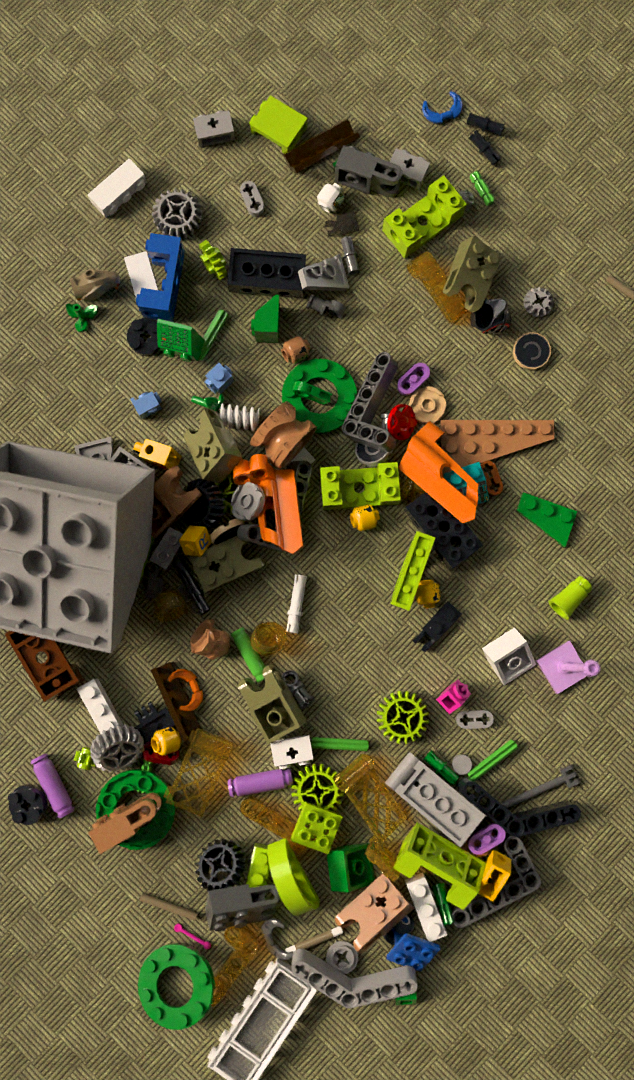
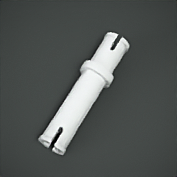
M295 575L291 606L287 612L289 617L286 632L298 634L300 617L303 615L301 610L307 576Z

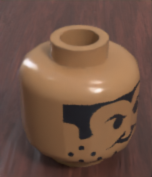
M299 336L285 341L281 349L285 361L297 364L307 359L310 344L306 339L303 340Z

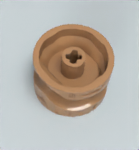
M286 401L277 407L261 424L253 435L250 445L264 446L268 461L280 470L288 465L314 435L317 426L309 419L305 422L298 421L296 419V408Z

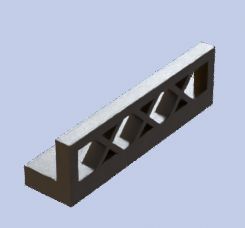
M344 119L283 153V156L290 171L297 173L342 148L343 145L346 146L360 138L358 132L353 131L349 120Z
M168 662L152 669L151 673L182 741L185 742L203 733V730L194 711L185 712L179 710L180 706L189 704V699L179 678H175L171 682L167 681L170 674L175 671L172 662Z

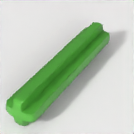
M218 310L203 337L205 341L199 357L201 361L205 358L228 317V313L224 310Z
M313 737L311 739V747L368 751L369 742L367 740Z
M508 741L467 773L469 778L473 781L478 780L517 750L518 746L515 741Z

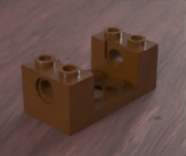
M14 631L5 633L6 638L44 702L56 699L85 681L76 664H70L57 641ZM40 652L47 654V660L44 663H40L37 659Z

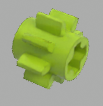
M82 747L81 751H76L74 761H78V768L91 770L92 766L96 767L91 758V748Z

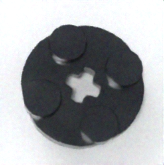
M136 319L131 323L127 331V341L131 349L138 355L152 356L160 349L157 340V321L154 319ZM145 333L151 336L147 341H144L141 337Z
M33 784L22 785L8 796L9 810L13 821L17 824L32 825L40 821L47 810L45 794L42 790L38 791ZM25 800L31 804L29 808L25 806Z

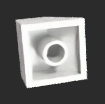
M515 628L482 648L488 662L503 685H506L536 665L527 641Z

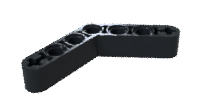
M465 777L458 783V790L463 796L513 837H520L573 823L581 817L580 808L568 800L513 814L472 779ZM468 785L476 791L474 795L466 789ZM483 797H487V802L484 805H480V800ZM502 809L501 816L496 818V811ZM554 812L553 818L548 820V815ZM535 817V822L529 825V820ZM513 822H517L516 828L510 830V825Z

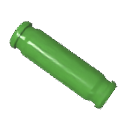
M242 627L231 633V637L234 638L238 650L252 675L256 678V682L259 683L264 680L262 672L266 666L250 637Z

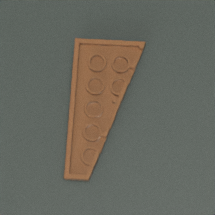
M554 420L440 421V429L445 433L440 438V448L461 468L477 462L482 464L484 461H491L554 439ZM444 467L442 475L453 470L449 467Z

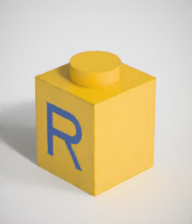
M190 525L179 539L184 554L189 556L201 557L212 543L207 528L203 526Z

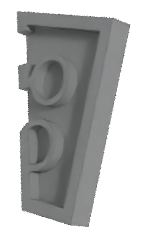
M340 254L298 271L302 289L346 291L349 289Z

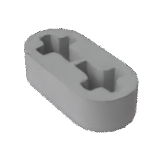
M245 181L240 187L242 199L249 214L253 217H258L264 212L262 198L256 185L252 181ZM246 188H249L251 190V197L249 196L248 192H246ZM253 201H255V204L259 207L258 210H255V208H253Z
M487 710L461 711L456 716V724L463 729L488 728L494 720L493 715ZM484 713L485 716L489 717L486 724H483L482 721H476V718L482 717ZM466 714V717L473 718V721H468L464 725L463 722H460V718H463V715Z

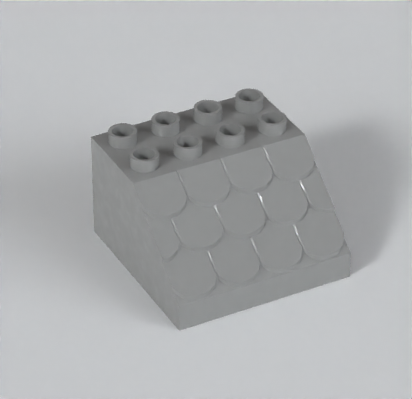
M10 441L0 445V629L103 652H113L121 642L127 625L131 606L134 603L143 566L151 544L155 469Z

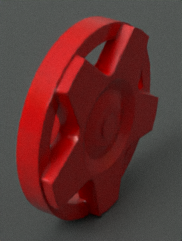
M398 404L389 413L387 420L388 431L395 439H408L417 425V420L411 406Z

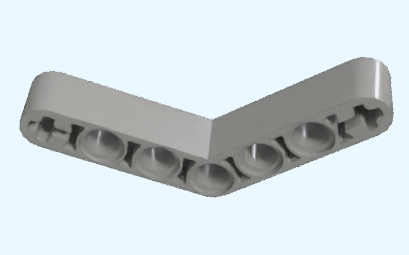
M297 949L292 955L291 971L296 977L346 1008H355L409 995L417 990L416 970L412 966H402L351 979L305 949Z

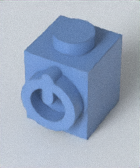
M218 363L205 375L207 380L204 383L214 394L217 392L221 394L234 382L233 372L228 366H222Z

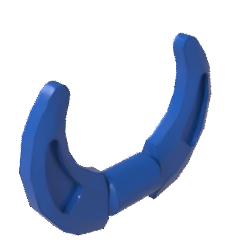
M450 91L454 104L449 111L441 114L431 111L427 106V101H424L422 106L423 115L427 120L436 124L443 123L444 120L452 117L455 119L461 113V98L455 92Z

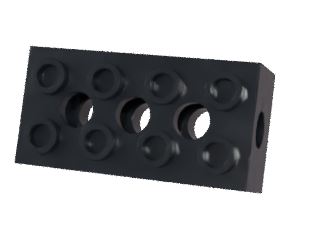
M231 248L227 282L228 290L235 293L303 298L304 289H302L298 271L306 267V254Z
M426 492L404 509L421 533L435 537L432 548L449 570L456 567L483 546L466 523L460 522ZM427 509H433L436 512V516H429ZM440 523L447 526V532H442L439 529ZM452 538L459 542L458 547L451 545L450 541Z

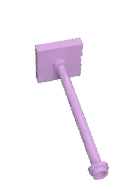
M570 641L563 643L536 660L556 694H559L586 676L597 675L600 671L599 664L594 660H588L583 663Z

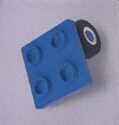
M407 914L385 936L383 935L389 944L395 945L387 954V960L403 966H412L415 970L422 971L440 951V945L410 935L409 933L413 930L415 923L412 916Z

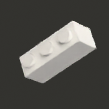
M128 159L88 194L91 203L106 218L109 215H113L121 204L128 202L136 191L142 190L147 181L144 173Z
M93 679L77 688L101 734L103 730H109L110 726L112 728H115L117 725L123 726L99 679Z
M420 873L412 876L411 879H405L427 940L431 942L447 936L424 874Z

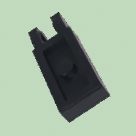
M447 601L424 625L422 631L414 638L413 642L415 644L419 643L422 637L427 634L431 639L421 649L423 652H426L462 613Z

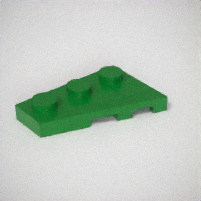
M523 492L516 511L533 525L543 530L546 535L556 540L563 548L566 547L577 511Z

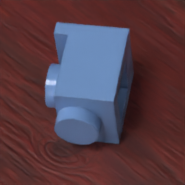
M145 392L137 400L134 397L130 399L141 419L162 409L159 404L162 400L157 392Z

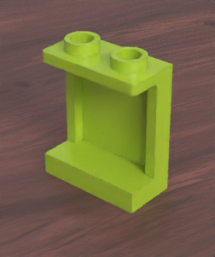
M271 95L267 101L264 100L262 102L260 111L250 120L251 133L255 135L257 132L282 147V153L294 148L308 127L307 117Z

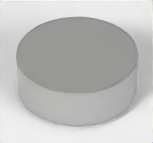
M459 754L453 758L452 768L456 773L464 775L471 770L472 762L466 755Z

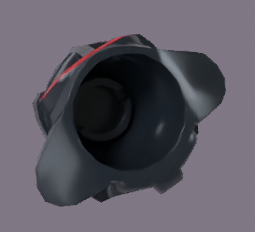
M485 297L481 308L470 315L471 326L479 329L483 334H500L508 330L511 325V313L508 302L505 299H487Z

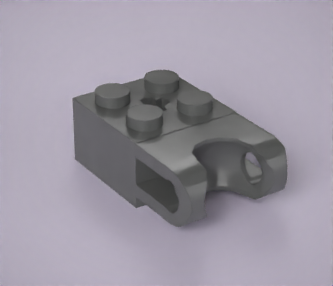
M343 145L335 165L336 183L366 194L372 191L386 197H394L399 192V181L402 176L400 166L380 159L372 153H364L358 151L355 147ZM394 171L397 175L393 177L388 173ZM386 184L392 185L395 188L393 190H388L386 188Z
M249 884L208 891L205 909L209 931L215 930L219 932L233 926L241 928L249 923L271 919L275 915L276 905L280 899L276 886L265 885L249 888ZM270 892L275 898L271 899L270 897H264V895ZM271 909V911L268 913L264 912V910Z

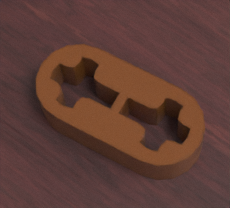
M489 460L484 461L481 464L482 470L485 468V465L492 468L490 471L491 477H489L487 472H483L488 495L497 496L503 490V483L495 463ZM490 480L493 481L494 485H498L496 492L489 489L492 485Z

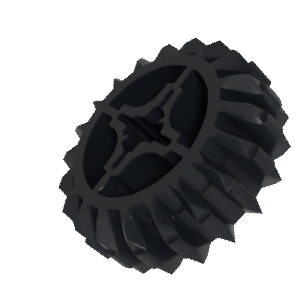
M202 478L188 482L187 486L183 487L184 491L190 492L198 488L202 496L183 515V517H186V523H190L192 526H203L207 530L218 526V523L222 521L221 517L225 515L223 509L226 508L223 505V501L226 499L222 498L223 492L219 491L220 485H215V482L203 480Z
M217 839L214 841V844L208 843V849L202 848L203 855H197L200 862L195 863L199 867L195 874L199 876L197 881L202 883V888L212 891L235 887V884L241 885L240 878H245V875L242 873L248 870L243 865L248 861L246 858H243L245 852L241 850L240 845H235V842L232 840L222 839L220 841ZM231 856L233 857V868L231 867ZM216 864H222L227 869H220V867L216 866Z

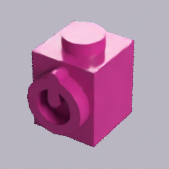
M458 679L448 686L436 700L450 714L462 706L471 693L468 690V686L461 683Z

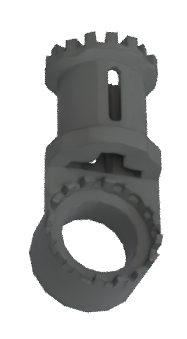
M315 293L311 294L310 301L306 305V309L311 308L319 312L321 316L328 312L333 316L336 315L335 317L341 318L346 310L342 303L335 300L325 301L316 297Z
M288 670L282 675L284 681L288 676L296 678L293 684L286 683V685L300 704L299 707L306 709L307 706L308 708V705L315 701L314 696H310L306 691L305 685L295 671Z

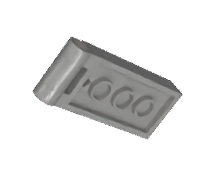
M410 752L385 781L391 789L459 847L464 844L486 816ZM418 781L420 785L418 787H415L414 784Z

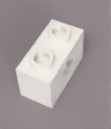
M309 734L270 743L274 766H279V769L289 768L291 763L297 762L299 765L310 764V760H313ZM291 747L294 750H298V753H295V757L287 754Z

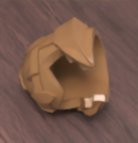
M207 619L197 627L190 639L191 652L209 658V660L224 656L229 652L230 636L226 631L215 629L213 619Z

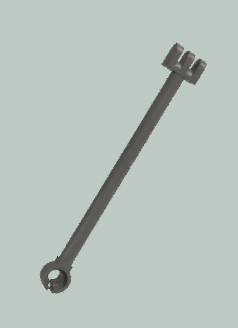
M573 764L559 769L561 776L510 798L501 804L508 809L563 783H566V786L571 788L581 782L579 779L571 781V778L576 777L577 773L574 771L568 774L567 771L574 768ZM502 809L497 810L495 814L501 812ZM442 834L444 838L450 839L447 835Z

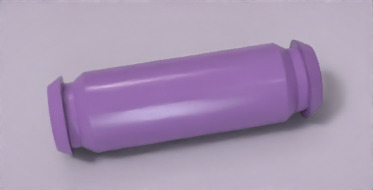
M45 753L33 759L31 765L33 764L34 766L33 770L53 811L58 814V818H62L73 812L75 807H72V800L52 760L48 759L47 756L49 755Z
M287 768V770L276 769L235 777L233 780L231 778L228 780V789L231 797H234V795L240 797L284 789L289 785L290 787L293 785L290 768Z

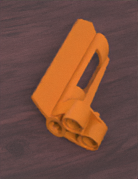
M429 421L411 438L398 469L460 522L466 523L474 520L478 506L479 485L436 444L445 433ZM444 467L451 468L467 482L466 496L443 477L442 470Z
M255 454L250 458V461L241 459L233 468L234 483L238 485H244L246 482L257 484L263 489L265 495L264 507L258 516L262 540L273 543L282 550L294 555L304 547L294 469H274L264 454ZM266 509H274L277 532L267 528Z

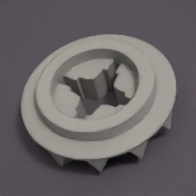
M540 287L532 288L526 293L524 307L532 316L542 317L552 310L554 301L552 294L547 289ZM536 297L544 299L542 305L539 303L533 304L536 301Z
M345 940L336 941L329 947L326 961L338 971L347 974L356 967L358 953L354 946ZM346 952L347 961L341 960L338 962L339 956L337 953L343 954Z

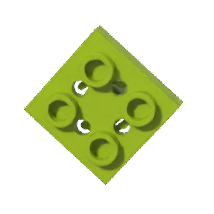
M305 802L290 840L329 854L343 816Z

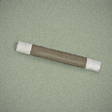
M336 927L288 947L285 950L286 952H294L297 949L310 948L343 934V930L341 927Z

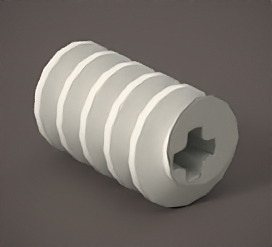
M223 403L221 404L220 418L224 426L228 423L229 428L232 429L236 424V428L240 429L243 424L244 430H248L250 425L252 431L256 430L259 424L260 408L255 413L253 407L247 412L246 406L240 411L238 405L232 410L231 404L228 405L227 409H224Z

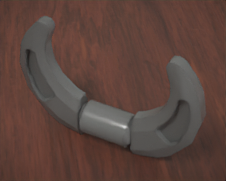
M267 919L262 925V934H264L267 943L266 947L276 958L289 960L293 955V951L285 952L275 944L272 936L274 927L284 928L285 924L278 919Z

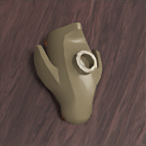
M88 269L82 272L79 277L70 278V282L77 301H80L82 298L86 301H92L101 297L111 288L117 290L120 284V276L116 272Z

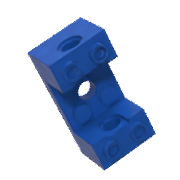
M151 233L150 239L146 240L145 249L148 251V257L152 259L153 265L165 267L167 276L162 281V291L141 288L140 294H137L136 305L139 307L143 318L162 319L173 322L185 250L181 237Z

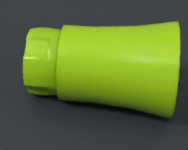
M578 576L559 594L550 599L548 603L559 616L569 620L576 608L592 590V585L582 576Z

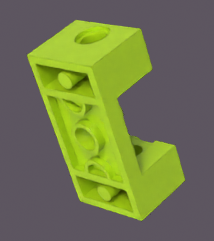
M443 175L429 185L427 195L405 212L398 208L384 218L382 231L405 259L461 218L467 203ZM425 218L428 224L422 226L418 223V220Z
M398 462L378 463L377 468L340 470V466L320 468L323 510L355 508L367 504L372 507L398 505L401 501ZM357 483L363 484L365 487L364 492H355L354 485Z
M417 822L403 840L393 869L411 879L420 866L427 868L452 883L446 900L464 910L479 893L486 863Z

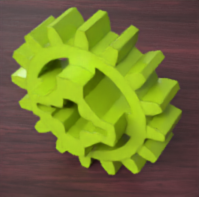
M207 240L200 243L198 246L202 254L199 257L208 273H214L219 280L228 276L224 267L227 263L220 250L215 246L212 247Z

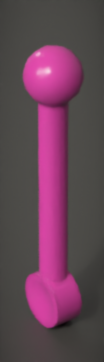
M180 923L175 925L174 930L176 932L184 933L202 944L205 949L211 948L210 942H205L185 930Z

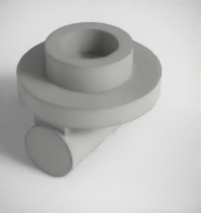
M460 190L458 193L467 203L465 210L468 211L474 203V196L468 190Z

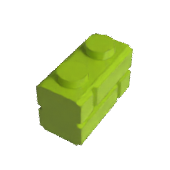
M255 843L246 882V884H249V888L267 885L270 871L267 852L268 845Z

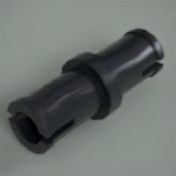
M471 112L466 123L467 125L480 128L483 132L489 131L499 136L502 135L505 124L490 120V117L486 116L484 118Z
M478 130L474 131V134L472 133L468 138L479 149L478 152L490 161L492 166L502 158L492 148L491 142H487Z

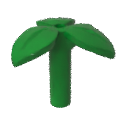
M66 304L67 313L72 318H79L75 323V328L79 333L84 332L88 328L89 324L85 319H93L97 315V305H89L83 311L79 304Z
M220 394L219 399L215 397L203 399L194 395L191 402L215 410L220 414L219 408L224 403L223 394Z

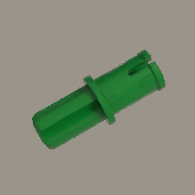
M432 750L423 758L424 761L436 770L435 773H439L450 785L457 782L458 775L446 765V761L443 762Z
M445 884L433 885L432 888L437 902L436 907L439 908L442 923L444 926L454 923L450 902L446 900Z

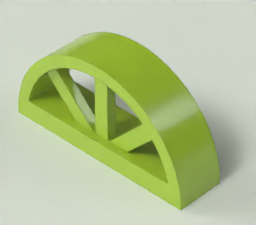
M419 531L415 533L398 576L390 602L391 605L410 611L435 537Z
M284 838L269 844L267 852L270 871L279 896L286 908L294 916L317 909L320 905V899L287 839Z

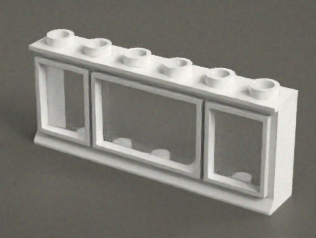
M277 958L275 962L270 961L265 969L267 974L263 979H258L254 986V993L252 996L248 995L242 1004L244 1008L240 1013L236 1012L230 1022L232 1026L229 1030H224L219 1038L220 1044L217 1048L213 1047L208 1054L209 1062L207 1067H210L227 1080H258L317 989L296 977L291 971L292 967L283 960Z

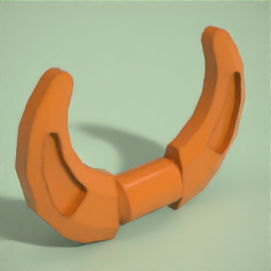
M178 669L170 674L167 681L171 682L175 678H181L189 682L194 694H192L189 704L180 706L179 710L185 712L193 711L200 706L203 700V691H200L195 680L197 677L193 672L186 669Z

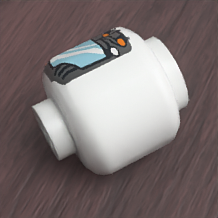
M336 183L333 185L326 184L317 196L318 205L328 213L330 211H337L345 199L342 193L343 189Z

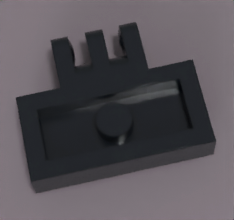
M152 701L147 703L151 709L150 711L147 710L145 705L141 707L144 715H141L138 709L134 711L140 722L134 729H138L143 737L144 744L153 738L156 731L175 725L167 707L158 712Z

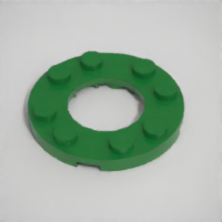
M311 359L297 365L286 377L282 388V403L288 401L296 408V419L298 421L305 422L309 419L316 425L317 429L314 434H325L342 427L357 396L356 385L350 373L340 364L327 359ZM316 378L327 379L337 389V403L333 409L326 413L317 414L309 411L303 405L301 396L292 391L296 381L307 383Z
M131 769L115 775L104 785L96 803V818L99 819L105 814L109 817V814L117 808L121 796L128 791L140 790L147 794L157 793L162 799V806L152 821L145 827H141L136 834L117 844L128 848V850H142L154 846L166 836L174 822L176 805L170 787L161 777L147 770Z
M171 943L156 949L146 958L139 973L138 993L145 1012L155 1023L172 1030L186 1029L203 1019L212 1006L215 988L214 974L207 959L192 946ZM169 966H179L185 969L193 982L191 999L182 1007L168 1005L161 998L158 990L160 975Z

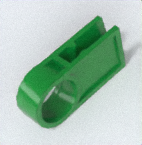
M296 381L292 390L293 393L321 405L330 403L332 393L302 381Z

